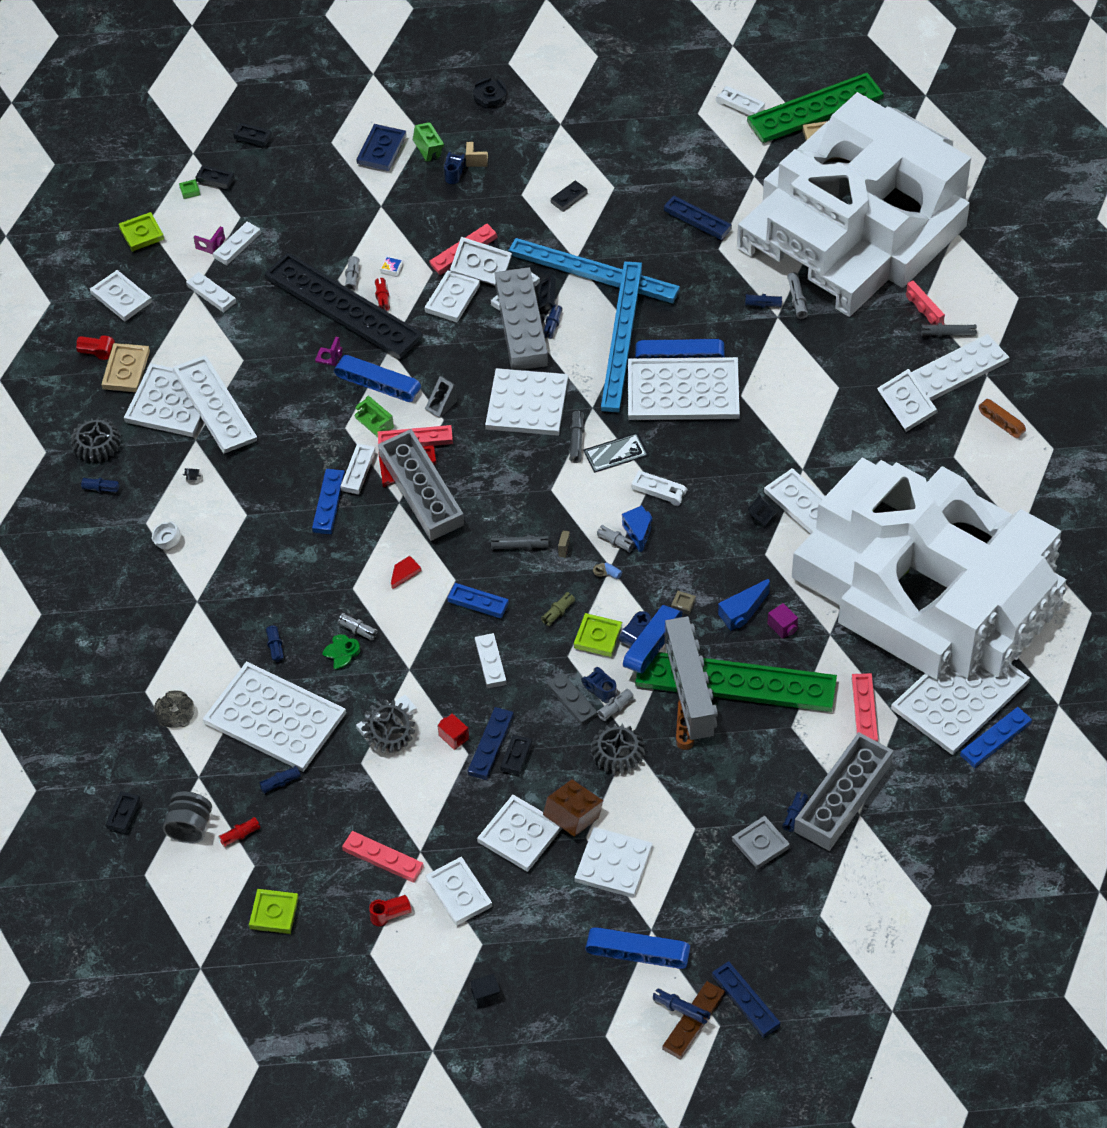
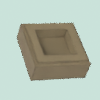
M569 531L562 532L558 544L559 557L566 558L570 546Z
M677 591L671 608L689 615L696 601V596Z

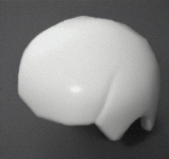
M172 521L169 523L164 522L155 527L151 539L157 547L170 549L179 542L180 530Z

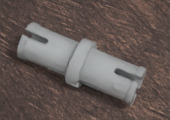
M356 256L349 257L348 268L345 271V287L352 291L355 290L356 280L359 277L358 266L360 259Z
M601 525V529L597 531V536L609 541L613 546L617 545L625 549L627 552H631L635 546V541L622 536L621 532H615L604 525Z
M345 613L341 614L340 618L344 620L339 619V625L352 630L354 634H360L371 641L374 640L376 636L372 634H377V629L364 624L360 619L356 620Z
M625 689L618 696L612 697L609 703L597 711L599 718L602 721H606L616 712H620L627 703L634 699V694L629 689Z

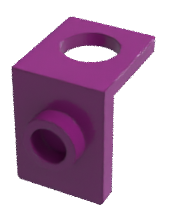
M220 226L210 240L194 235L195 248L213 254L225 240L223 227ZM199 241L203 242L206 245V247L201 246L199 244Z
M335 337L331 349L320 348L315 359L316 363L337 365L343 352L339 337ZM325 353L331 354V358L327 360L322 359L321 356Z

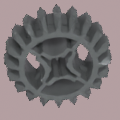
M91 417L90 421L84 420V424H78V428H74L73 434H71V447L79 459L83 458L85 462L90 460L92 463L95 460L101 462V459L108 460V456L114 457V452H118L119 446H121V435L118 427L112 421L108 422L106 418L101 420L100 417L94 420Z
M387 699L383 701V705L377 701L376 707L371 705L369 707L370 711H366L364 714L366 718L362 719V723L365 725L362 726L361 730L366 731L363 737H370L368 745L374 742L376 744L374 746L375 750L379 746L382 747V753L386 751V748H388L389 753H393L394 748L400 751L401 746L406 747L408 745L407 741H411L413 739L411 735L415 733V730L411 728L415 726V722L409 721L413 718V714L407 715L409 708L401 709L402 703L395 706V700H392L390 705ZM388 712L385 719H374L378 714ZM395 715L400 718L403 726L395 720ZM389 721L392 727L387 733L388 729H386L385 725ZM374 727L382 733V738L376 734ZM403 733L400 738L389 740L391 734Z
M614 723L612 728L606 725L605 731L600 729L599 735L595 734L594 741L591 743V755L594 762L598 763L599 769L604 767L606 773L609 770H612L613 775L616 771H620L622 775L624 770L630 773L631 767L637 769L638 763L641 764L643 761L645 743L642 735H638L637 729L632 731L631 726L624 728L622 723L620 727H617Z

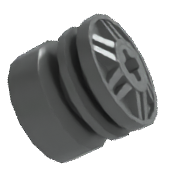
M182 791L173 794L162 827L163 832L173 840L191 844L202 841L205 837L207 822L212 811L211 802L204 796L194 792Z

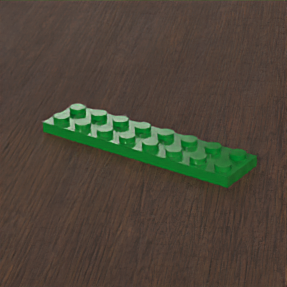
M864 73L747 116V122L761 142L765 143L803 129V125L819 123L830 119L857 92L874 102L883 99L884 93L870 75Z

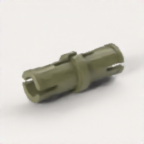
M566 592L541 617L542 622L545 624L548 621L546 625L551 626L575 602L574 596Z

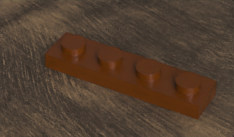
M706 981L691 1004L709 1011L711 1016L724 997L725 991ZM683 1015L663 1044L662 1050L681 1060L705 1024Z

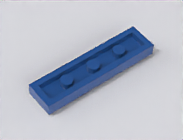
M326 469L312 526L313 533L332 534L341 495V484L345 476L344 470Z
M1019 707L1015 708L964 748L960 756L973 768H976L1032 723V719Z

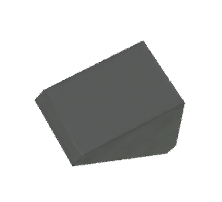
M440 376L425 409L438 417L444 415L457 402L456 385Z

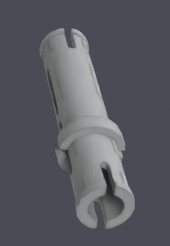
M792 272L787 276L793 297L792 305L795 307L796 316L799 319H804L808 316L806 298L802 293L799 275L796 272Z

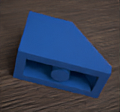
M642 505L622 513V526L631 540L635 541V546L639 552L644 549L651 531L652 522L651 514L649 511H645Z

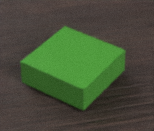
M196 179L179 183L183 199L200 195Z

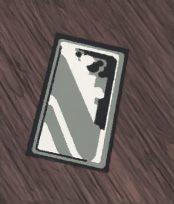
M638 432L583 449L594 473L650 455Z

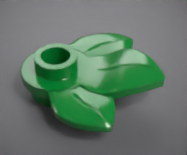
M336 635L332 638L333 644H329L324 649L322 655L334 659V669H340L348 665L352 657L359 654L360 643L356 639H349L346 635Z

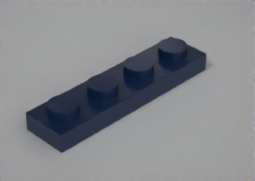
M673 196L664 205L665 212L721 240L732 229V224L676 196Z
M497 707L494 708L469 766V776L483 780L488 779L513 720L514 712Z
M729 961L712 972L714 980L763 1038L780 1027V1021Z

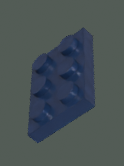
M374 124L356 159L357 164L389 171L407 136L406 130Z

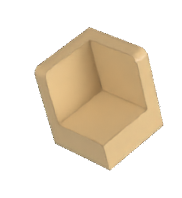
M467 142V167H487L488 152H474V142Z

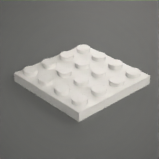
M151 363L124 416L126 423L194 437L202 420L173 373V368Z
M496 368L485 424L486 430L559 436L568 374Z

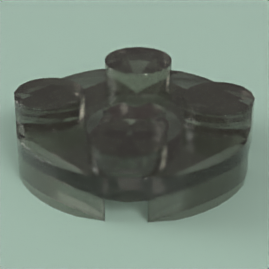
M174 690L165 693L166 696H163L161 699L159 697L155 702L154 712L161 726L177 728L180 726L186 727L190 723L195 708L193 700L185 692ZM174 706H177V711H170V709H173Z

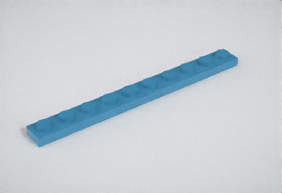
M515 238L509 248L512 256L620 288L623 269ZM641 275L639 294L674 303L680 291V286Z
M624 262L601 411L620 412L642 263Z

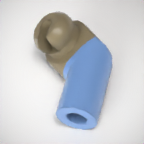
M602 563L593 567V573L598 577L611 575L619 579L622 575L621 570L609 563Z

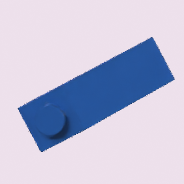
M769 579L718 603V615L730 631L742 627L749 621L770 593Z

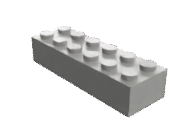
M530 267L495 272V288L511 370L548 366V353Z
M412 429L378 444L380 458L430 541L464 526L463 512Z
M687 616L665 620V646L690 740L714 736V728H717L716 717L718 713L716 705H712L711 702L713 700V693L711 688L707 687L709 683L707 672H703L702 669L704 667V660L698 654V651H700L699 642L693 636L695 635V627L693 623L690 624L689 617Z
M858 732L796 817L794 832L830 851L891 766L894 750Z

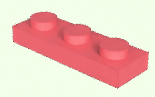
M914 281L907 283V299L916 305L918 311L927 317L930 324L937 325L942 323L944 325L945 314Z

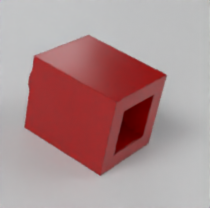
M453 713L447 718H443L437 725L439 737L454 750L469 739L468 727Z

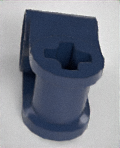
M448 152L444 164V175L447 183L456 184L460 181L466 166V154L455 155L452 152Z
M645 611L637 612L622 630L619 641L631 647L651 621L650 615Z
M595 667L590 675L581 678L583 686L602 702L609 703L612 697L617 696L615 680L609 677L600 667Z

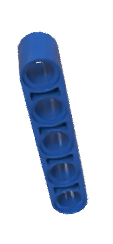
M719 339L641 340L635 345L636 359L725 358L724 342Z
M344 355L334 369L336 376L341 379L406 402H412L421 389L420 382L412 377L349 355Z
M662 605L627 651L623 660V667L642 674L665 644V620L681 618L682 611Z
M591 928L585 950L597 956L683 969L686 968L688 963L690 945L678 940L603 928Z

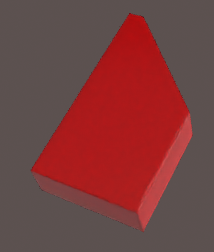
M411 556L394 565L391 579L392 589L421 572V567Z

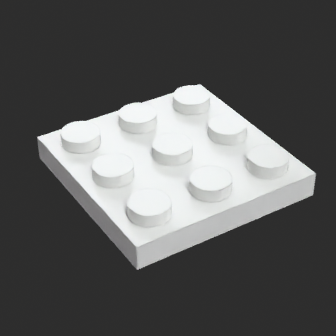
M512 795L478 836L477 841L528 872L562 828L546 818L539 809Z
M594 827L575 875V882L634 898L652 849V842Z

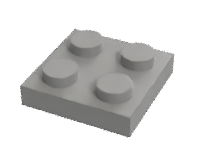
M765 816L732 836L733 843L756 869H759L790 848L789 842Z

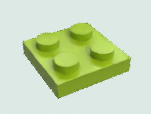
M151 212L119 223V229L131 251L165 240Z
M585 613L574 641V648L612 657L622 629V622Z
M257 889L249 928L291 934L299 899L298 894Z

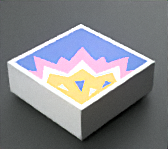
M386 256L380 272L398 276L403 260Z

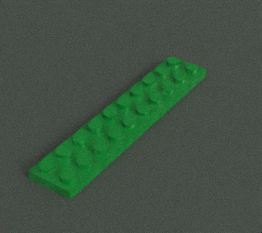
M658 652L642 674L637 672L635 687L678 692L667 653ZM703 658L704 667L702 669L703 672H707L709 680L707 687L711 688L713 697L832 712L837 675Z

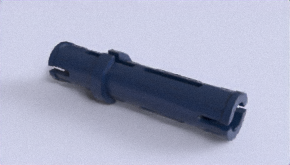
M660 988L655 990L659 995L653 993V1001L665 1005L670 1011H678L702 1024L708 1022L703 1018L710 1019L709 1011H705L680 999L676 994H669Z

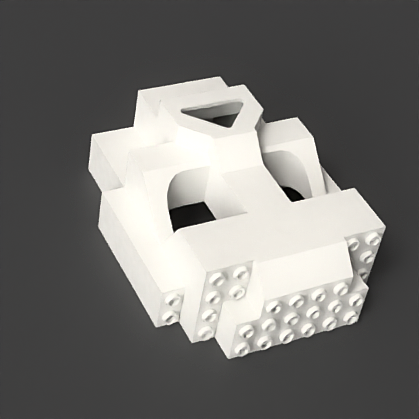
M857 92L831 116L830 121L828 120L798 149H794L764 179L763 202L738 224L737 249L751 257L755 253L756 247L779 262L784 258V253L809 267L808 280L836 296L835 309L850 317L888 280L904 288L967 226L970 202L965 199L971 157L955 149L952 140L927 127L920 121L913 119L906 113L888 106L884 108ZM832 157H840L851 161L849 164L838 162L836 164L822 165L827 159ZM894 188H897L919 202L921 210L920 213L905 211L888 204L883 199ZM849 192H851L852 198L851 205L841 201Z
M862 457L820 501L815 531L793 554L792 578L839 604L838 623L936 680L941 674H945L949 668L968 679L980 667L999 678L1003 672L1006 673L1009 670L1012 661L1020 657L1023 648L1031 644L1034 635L1040 634L1043 625L1051 621L1054 612L1062 608L1064 604L1062 599L1067 590L1065 588L1066 579L1054 573L1057 567L1055 562L1059 556L1058 548L1062 542L1060 540L1061 531L1022 509L1014 514H1010L977 496L965 478L943 466L926 482V478L897 462L891 466L880 460L875 465ZM881 502L899 510L883 513L873 512ZM957 522L971 524L990 534L992 538L988 543H985L952 524ZM910 567L947 587L938 598L920 611L912 603L898 581Z

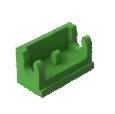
M429 122L415 125L412 140L426 162L431 161L432 154L435 152L437 158H439L444 143L432 124Z
M369 395L355 407L356 410H360L354 415L355 418L376 437H378V431H390L394 428L393 416Z

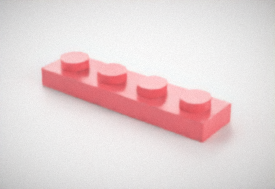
M485 224L465 238L488 245L497 239L498 236L488 224ZM459 242L429 261L439 275H442L451 268Z
M451 425L412 428L422 446L453 444ZM410 429L378 431V444Z
M872 673L852 674L856 735L860 732L878 742Z
M354 831L350 833L342 846L343 851L413 883L424 867L423 862Z

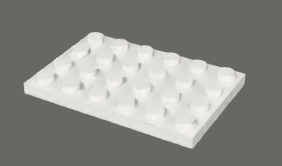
M738 357L628 359V420L739 419Z
M246 661L205 715L203 723L292 767L296 765L298 770L304 772L345 716L346 709Z
M1012 664L1006 673L1003 672L999 678L981 667L976 673H972L968 679L950 668L945 674H941L937 680L925 673L891 705V709L953 755L1029 683L1030 677Z

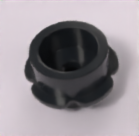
M185 468L184 474H182L186 476V480H197V477L201 476L199 475L200 469Z

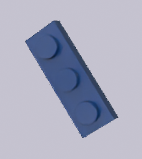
M457 583L454 584L447 597L450 603L498 618H502L509 604L506 598Z

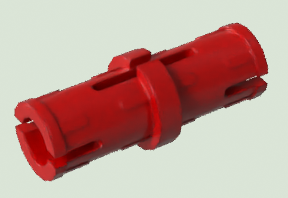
M377 278L374 282L376 286L375 297L378 300V306L382 309L385 306L386 311H388L390 305L386 280L380 278L381 284H379V279Z
M253 817L241 825L236 824L233 829L218 837L221 839L220 842L223 847H226L239 839H245L246 835L260 829V825H258L257 819Z

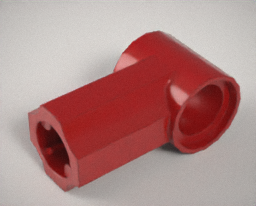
M80 336L77 339L76 349L77 352L95 354L98 358L107 360L110 357L115 341L109 336H101L99 339Z
M406 895L387 901L378 899L373 901L369 907L370 921L375 926H383L390 919L412 913L410 902Z

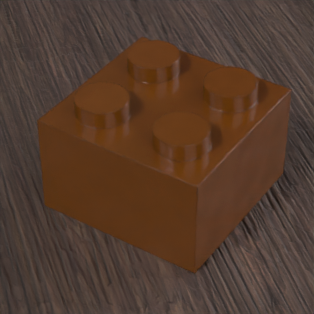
M571 779L547 797L543 815L575 837L599 819L604 800Z

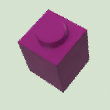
M782 603L768 613V625L784 639L797 631L798 617Z

